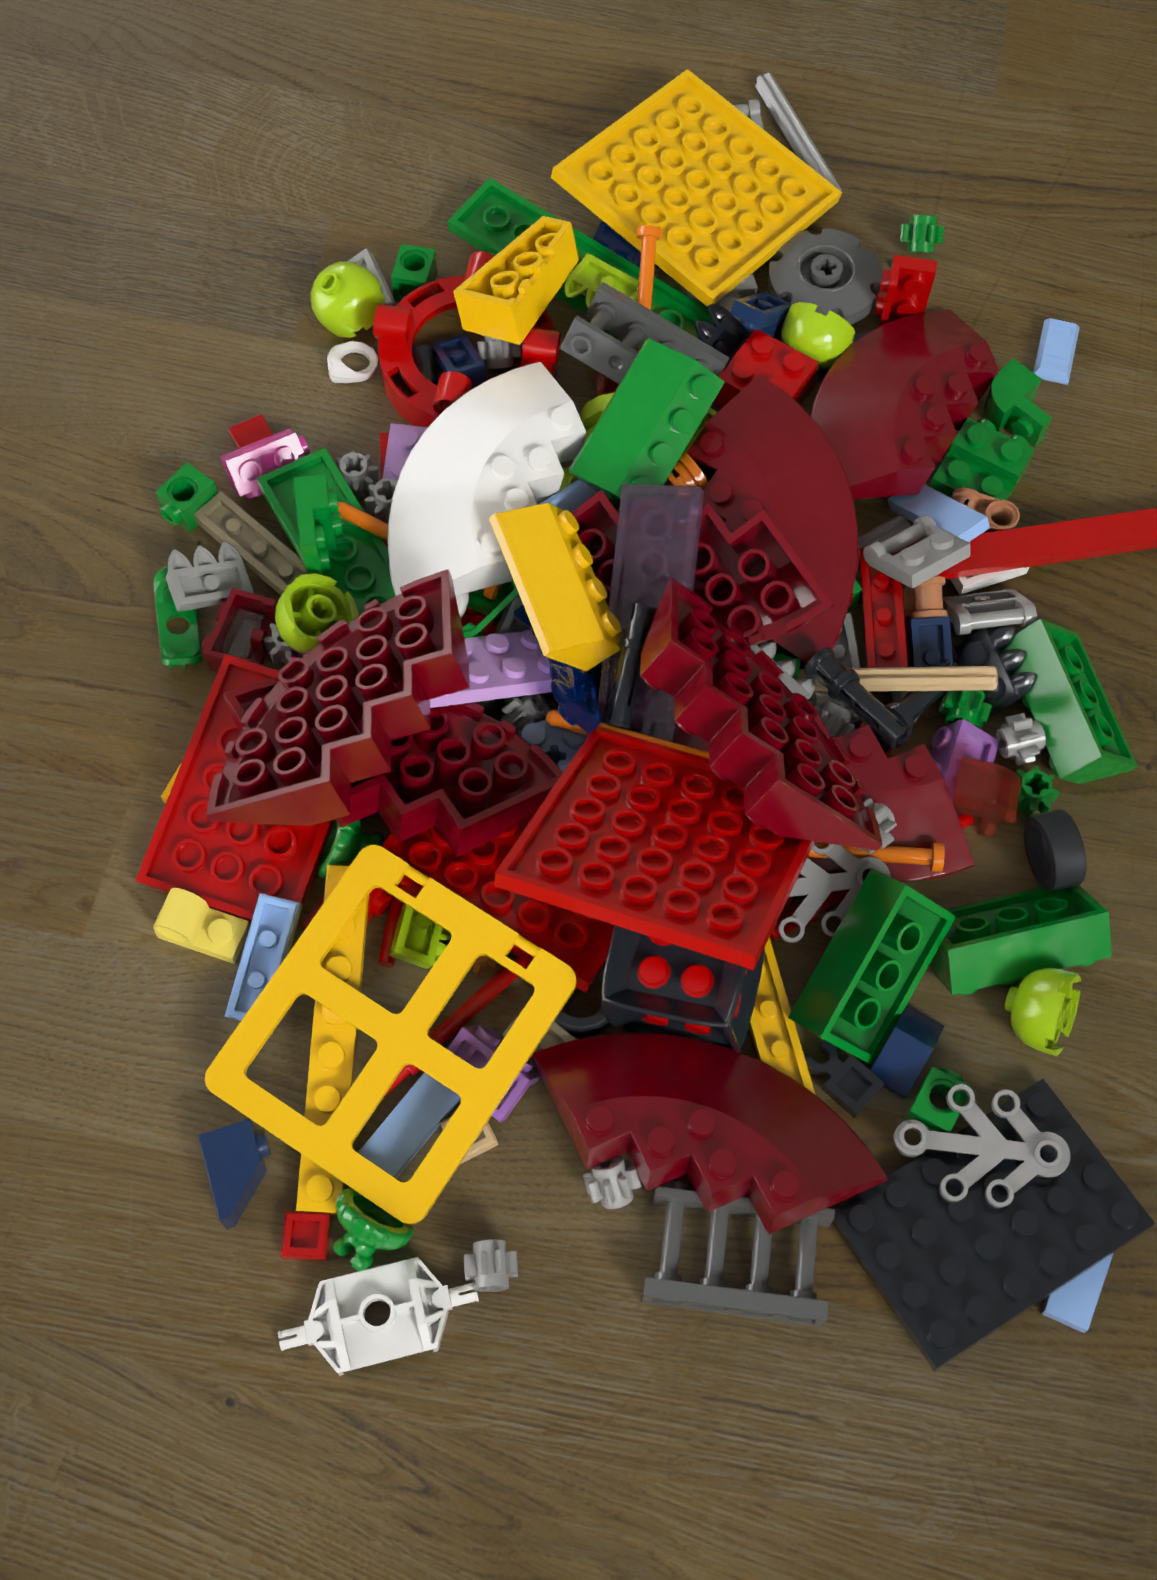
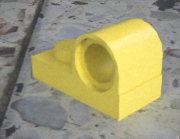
M172 888L154 923L153 929L159 939L235 964L248 936L250 923L247 920L209 908L204 899L192 892L180 888Z

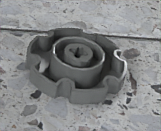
M823 228L822 233L819 235L810 234L809 231L805 230L796 233L777 250L774 261H771L769 265L767 287L769 294L791 304L804 302L818 305L815 312L826 316L828 311L831 310L848 321L850 325L861 321L872 311L875 298L880 292L882 269L873 251L867 252L860 249L861 240L857 237L835 229Z

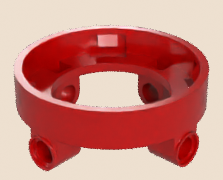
M483 251L473 253L469 258L465 275L451 276L429 282L410 292L396 306L377 305L373 333L374 337L378 338V352L384 390L394 409L412 426L429 427L447 407L472 390L471 380L459 372L448 371L442 373L439 377L438 385L430 382L417 368L412 356V348L417 333L427 321L437 314L457 308L453 291L495 256L491 253ZM544 310L523 340L522 362L518 368L541 362L556 380L561 331H555L552 320ZM399 372L406 385L415 394L408 397L400 386H395L392 381V375Z

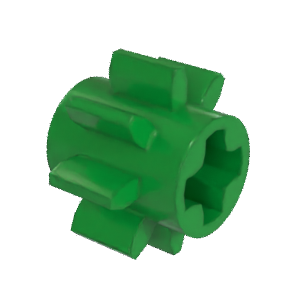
M911 215L910 224L901 225L900 242H908V252L934 253V244H943L945 226H936L937 216Z
M982 690L947 691L946 696H943L938 713L947 715L945 719L946 725L964 719L982 729L983 723L988 720L992 705L983 703L985 694Z
M1035 766L1033 770L1027 773L1019 768L1013 777L1014 782H1009L1005 790L1006 794L1013 796V803L1010 809H1017L1025 813L1026 818H1029L1031 814L1037 811L1040 813L1049 812L1052 807L1051 802H1055L1060 794V791L1052 789V780L1055 776H1048L1043 771H1040L1038 766Z

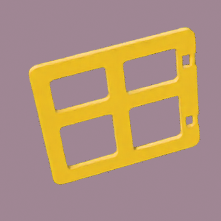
M369 845L363 848L356 856L206 1071L205 1084L213 1094L405 1224H416L425 1218L575 990L577 983L574 970L560 959L520 936L519 933L437 881L427 877L385 848L378 845ZM404 875L423 886L416 899L397 887ZM375 888L385 890L449 931L452 935L449 944L404 1010L399 1014L389 1012L325 970L322 966V962L369 893ZM514 945L534 957L527 969L506 957ZM480 956H488L533 985L535 990L487 1065L478 1069L429 1038L428 1032L476 959ZM300 995H308L377 1042L376 1051L328 1122L322 1126L314 1124L249 1080L246 1074L250 1064ZM407 1065H413L458 1094L461 1098V1103L412 1178L407 1182H400L357 1153L353 1148V1143L402 1069Z

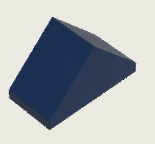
M906 1005L870 1071L885 1083L883 1087L905 1099L934 1050L944 1025Z

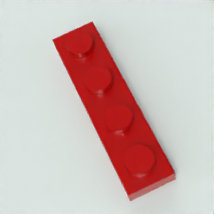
M860 548L868 668L909 667L903 584L871 567L864 558V548ZM900 550L897 551L896 553L892 554V556L898 554V553L900 552ZM870 691V692H871V694H876V693H884V692H891V691Z

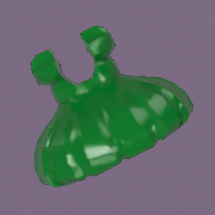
M360 820L342 828L335 821L317 868L319 877L326 879L327 865H351L363 848L369 845L381 846L385 842L384 836L379 833H373L371 836L362 833Z
M352 1188L343 1190L336 1200L335 1207L338 1220L347 1232L344 1237H340L334 1243L333 1248L339 1256L348 1255L352 1249H355L356 1254L350 1262L352 1263L351 1266L357 1271L367 1270L372 1267L375 1259L373 1254L376 1249L394 1250L401 1248L407 1244L414 1234L412 1224H405Z

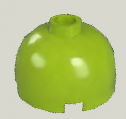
M339 261L330 264L318 274L313 282L310 292L312 310L319 322L336 336L346 338L357 336L353 332L359 331L361 328L368 330L372 327L377 305H384L385 297L381 291V282L371 271L356 262Z
M804 302L792 304L782 325L781 342L818 361L817 370L831 368L841 354L852 345L855 334L854 328L848 321L831 310L825 316L815 312L818 305Z
M316 573L304 574L295 578L283 591L276 605L275 621L280 637L295 651L305 655L320 644L317 637L342 619L348 624L358 617V609L353 597L348 591L343 594L340 589L336 588L334 585L337 581Z
M1055 968L1038 969L1024 977L1019 988L1014 986L1010 988L1005 1002V1011L1011 1012L1012 1029L1025 1045L1055 1057L1062 1052L1064 1047L1058 1046L1056 1043L1061 1032L1066 1037L1070 1035L1080 999V991L1072 989L1073 983L1081 982L1079 974Z

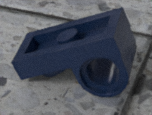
M761 292L735 300L730 314L742 319L741 324L751 334L754 330H760L781 341L782 325L792 304L767 292Z
M466 334L431 343L435 360L443 373L453 371L464 374L471 380L472 389L488 380L485 363Z
M950 616L907 620L906 630L910 667H937L944 659L951 660V663L947 666L950 667L953 663ZM945 691L941 696H946L947 691Z

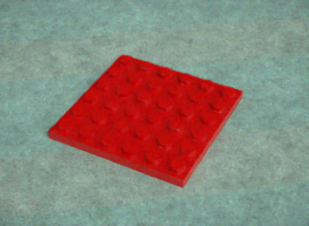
M595 725L496 870L494 886L754 970L815 841L782 837L768 828L756 826L745 815L744 789L732 781H724L709 768V759Z

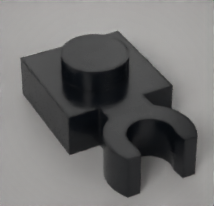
M823 1040L818 1049L826 1055L827 1062L823 1064L817 1063L812 1057L808 1056L805 1060L808 1071L815 1076H825L828 1081L824 1084L822 1090L853 1118H856L882 1089L885 1083L852 1054L844 1063L840 1061L834 1045Z

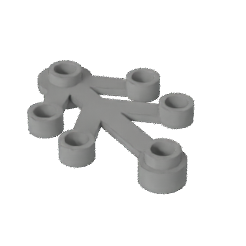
M814 844L811 850L815 854H825L846 872L828 874L810 859H806L800 872L805 878H797L789 897L807 895V897L791 917H787L781 922L779 926L781 939L787 943L798 942L804 935L806 924L829 894L833 891L849 890L837 909L825 914L821 920L820 927L822 932L827 937L833 938L835 932L827 929L826 920L830 917H836L842 922L863 884L862 873L873 868L891 877L886 864L874 857L857 859L840 845L829 844L827 848L820 849ZM790 922L797 924L800 929L799 935L794 938L786 936L784 925Z
M964 1084L955 1085L950 1089L946 1097L947 1104L950 1109L964 1117L979 1137L929 1131L922 1122L912 1119L900 1123L893 1134L895 1148L899 1153L907 1157L919 1156L926 1149L979 1155L957 1174H949L940 1182V1193L945 1200L950 1202L962 1200L967 1195L968 1188L1003 1159L1024 1162L1004 1180L997 1179L987 1185L985 1199L995 1208H1003L1009 1205L1013 1200L1014 1193L1036 1175L1046 1178L1055 1177L1064 1172L1070 1162V1150L1065 1140L1052 1132H1040L1020 1109L1019 1097L1011 1090H1001L996 1093L992 1098L991 1108L998 1117L1006 1118L1024 1142L1006 1140L975 1103L973 1090ZM954 1092H965L969 1099L966 1106L956 1105L953 1101ZM1001 1096L1009 1097L1013 1102L1012 1111H1002L998 1107V1098ZM909 1129L916 1130L921 1137L920 1143L909 1145L904 1139L905 1131ZM1043 1146H1049L1055 1151L1056 1157L1053 1162H1045L1041 1158L1040 1150ZM954 1179L961 1184L962 1191L959 1196H951L947 1193L945 1187L947 1181ZM1000 1185L1006 1189L1007 1198L1004 1202H997L992 1198L991 1190L993 1186Z

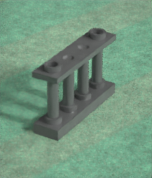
M604 282L598 288L584 316L590 323L576 316L560 347L561 350L618 384L621 383L639 353L635 349L640 351L646 339L649 338L697 360L716 376L721 374L730 359L728 356ZM603 329L606 330V331H608L609 333L613 334L614 336L618 337L619 339H621V340H623V341L621 342V341L615 339L614 337H612V336H610L609 334L605 333V332L603 331Z
M667 1182L664 1183V1187H655L653 1205L666 1206L660 1271L655 1272L654 1278H645L642 1303L820 1327L827 1321L829 1301L817 1300V1293L813 1292L817 1227H829L834 1220L835 1209L826 1208L795 1222L800 1224L795 1290H790V1296L772 1294V1287L768 1286L772 1233L768 1235L750 1199L743 1197L711 1211L705 1277L700 1278L699 1284L681 1282L682 1276L677 1273L684 1209L706 1210L697 1192L690 1191L691 1186L686 1183ZM729 1214L755 1218L750 1283L745 1284L744 1290L726 1288L727 1282L722 1280Z

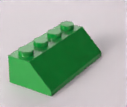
M650 338L646 339L567 472L590 486L596 492L602 490L625 512L633 513L652 497H657L725 382L697 360Z
M1041 618L1016 633L1005 648V651L1009 649L1026 651L1022 664L1013 674L1025 671L1037 674L1033 687L1021 700L1031 710L1034 719L1039 721L1043 727L1046 746L1051 756L1049 764L1054 774L1061 780L1083 784L1137 768L1136 760L1079 634Z
M871 868L788 1018L823 1040L873 1065L956 916L906 884Z
M1079 885L1053 892L1045 891L1042 887L945 909L955 915L956 918L931 962L937 978L952 995H968L980 988L997 984L1010 985L1038 969H1063L1076 965L1089 966L1094 964L1096 960L1112 957L1109 911Z

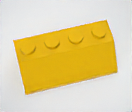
M544 503L495 513L489 517L543 655L575 668L588 671L620 651L621 648L618 645L621 638L619 635L622 630L616 616L609 611L605 598H607L606 589L594 575L591 564H593L592 556L579 539L577 534L579 525L572 513L550 503Z

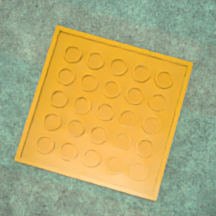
M688 69L554 166L551 178L640 252L642 240L637 238V227L642 225L661 227L663 233L662 239L656 241L655 264L707 307L709 304H716L774 256L777 250L796 233L804 231L838 203L842 194L838 188Z

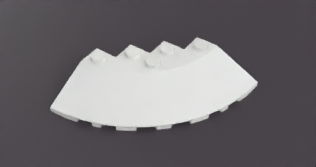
M541 362L503 373L465 393L432 422L411 450L396 484L388 521L389 569L395 596L402 594L399 587L449 569L455 595L512 581L513 577L489 517L495 513L537 505V503L558 493L564 476L560 462L575 459L583 446L586 436V430L572 399Z

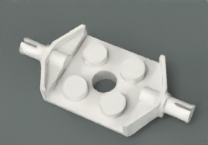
M418 1257L320 1281L309 1319L304 1321V1325L278 1331V1338L281 1340L279 1341L281 1351L305 1344L309 1346L315 1345L339 1376L344 1375V1372L429 1350L436 1352L439 1350L449 1310H453L452 1307L479 1301L477 1291H475V1282L448 1289L447 1285H441ZM375 1301H383L391 1309L388 1321L381 1326H372L365 1320L367 1307Z

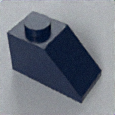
M250 1119L198 1135L219 1221L226 1229L235 1227L267 1172L264 1157L271 1155L264 1129L256 1131Z

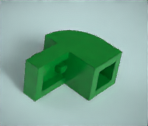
M1013 358L998 372L992 381L984 404V418L995 425L996 431L1001 432L1007 427L1014 435L1024 437L1035 448L1044 439L1052 420L1050 415L1032 403L1042 379Z

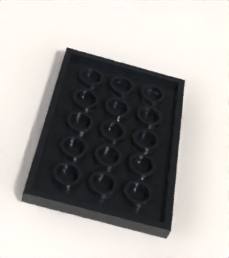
M1044 1079L1030 1086L1017 1096L1020 1100V1109L1040 1132L1055 1133L1067 1143L1070 1150V1162L1061 1174L1050 1178L1036 1175L1014 1193L1013 1200L1009 1205L1003 1208H995L985 1199L987 1185L997 1179L1004 1180L1024 1162L1003 1159L968 1188L967 1195L962 1200L950 1202L942 1197L939 1190L940 1182L949 1174H957L979 1155L930 1149L887 1176L885 1182L863 1191L835 1209V1217L832 1223L934 1372L1151 1229L1155 1224ZM1010 1099L1003 1103L999 1108L1004 1112L1012 1111V1100ZM993 1110L986 1114L1006 1140L1024 1142L1006 1118L998 1117ZM970 1125L956 1133L979 1137ZM1043 1146L1040 1150V1156L1045 1162L1050 1163L1055 1160L1056 1154L1051 1147ZM954 1179L947 1181L945 1186L947 1193L951 1196H959L962 1191L961 1184ZM1000 1185L993 1186L991 1190L992 1198L997 1202H1004L1007 1198L1006 1189Z

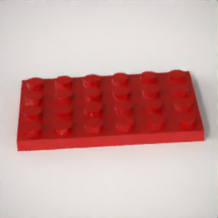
M227 654L224 655L135 881L137 883L168 894L172 888L187 890L204 899L210 908L252 921L259 893L298 902L304 906L336 821L335 819L312 826L214 822L209 821L206 816L210 789L215 773H221L227 760L223 752L228 741H236L240 734L224 701L223 693L273 678L275 683L280 681L277 676L280 671Z
M541 804L494 840L458 857L454 854L436 826L401 842H398L394 834L391 833L381 845V847L407 862L416 870L437 881L519 933L520 936L569 965L576 975V988L585 993L588 992L605 966L615 925L494 886L496 870ZM404 875L397 886L415 899L423 888L422 885ZM516 945L510 951L530 963L534 959L532 955Z

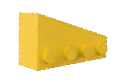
M542 216L457 287L453 292L463 330L520 345L579 262L572 223Z

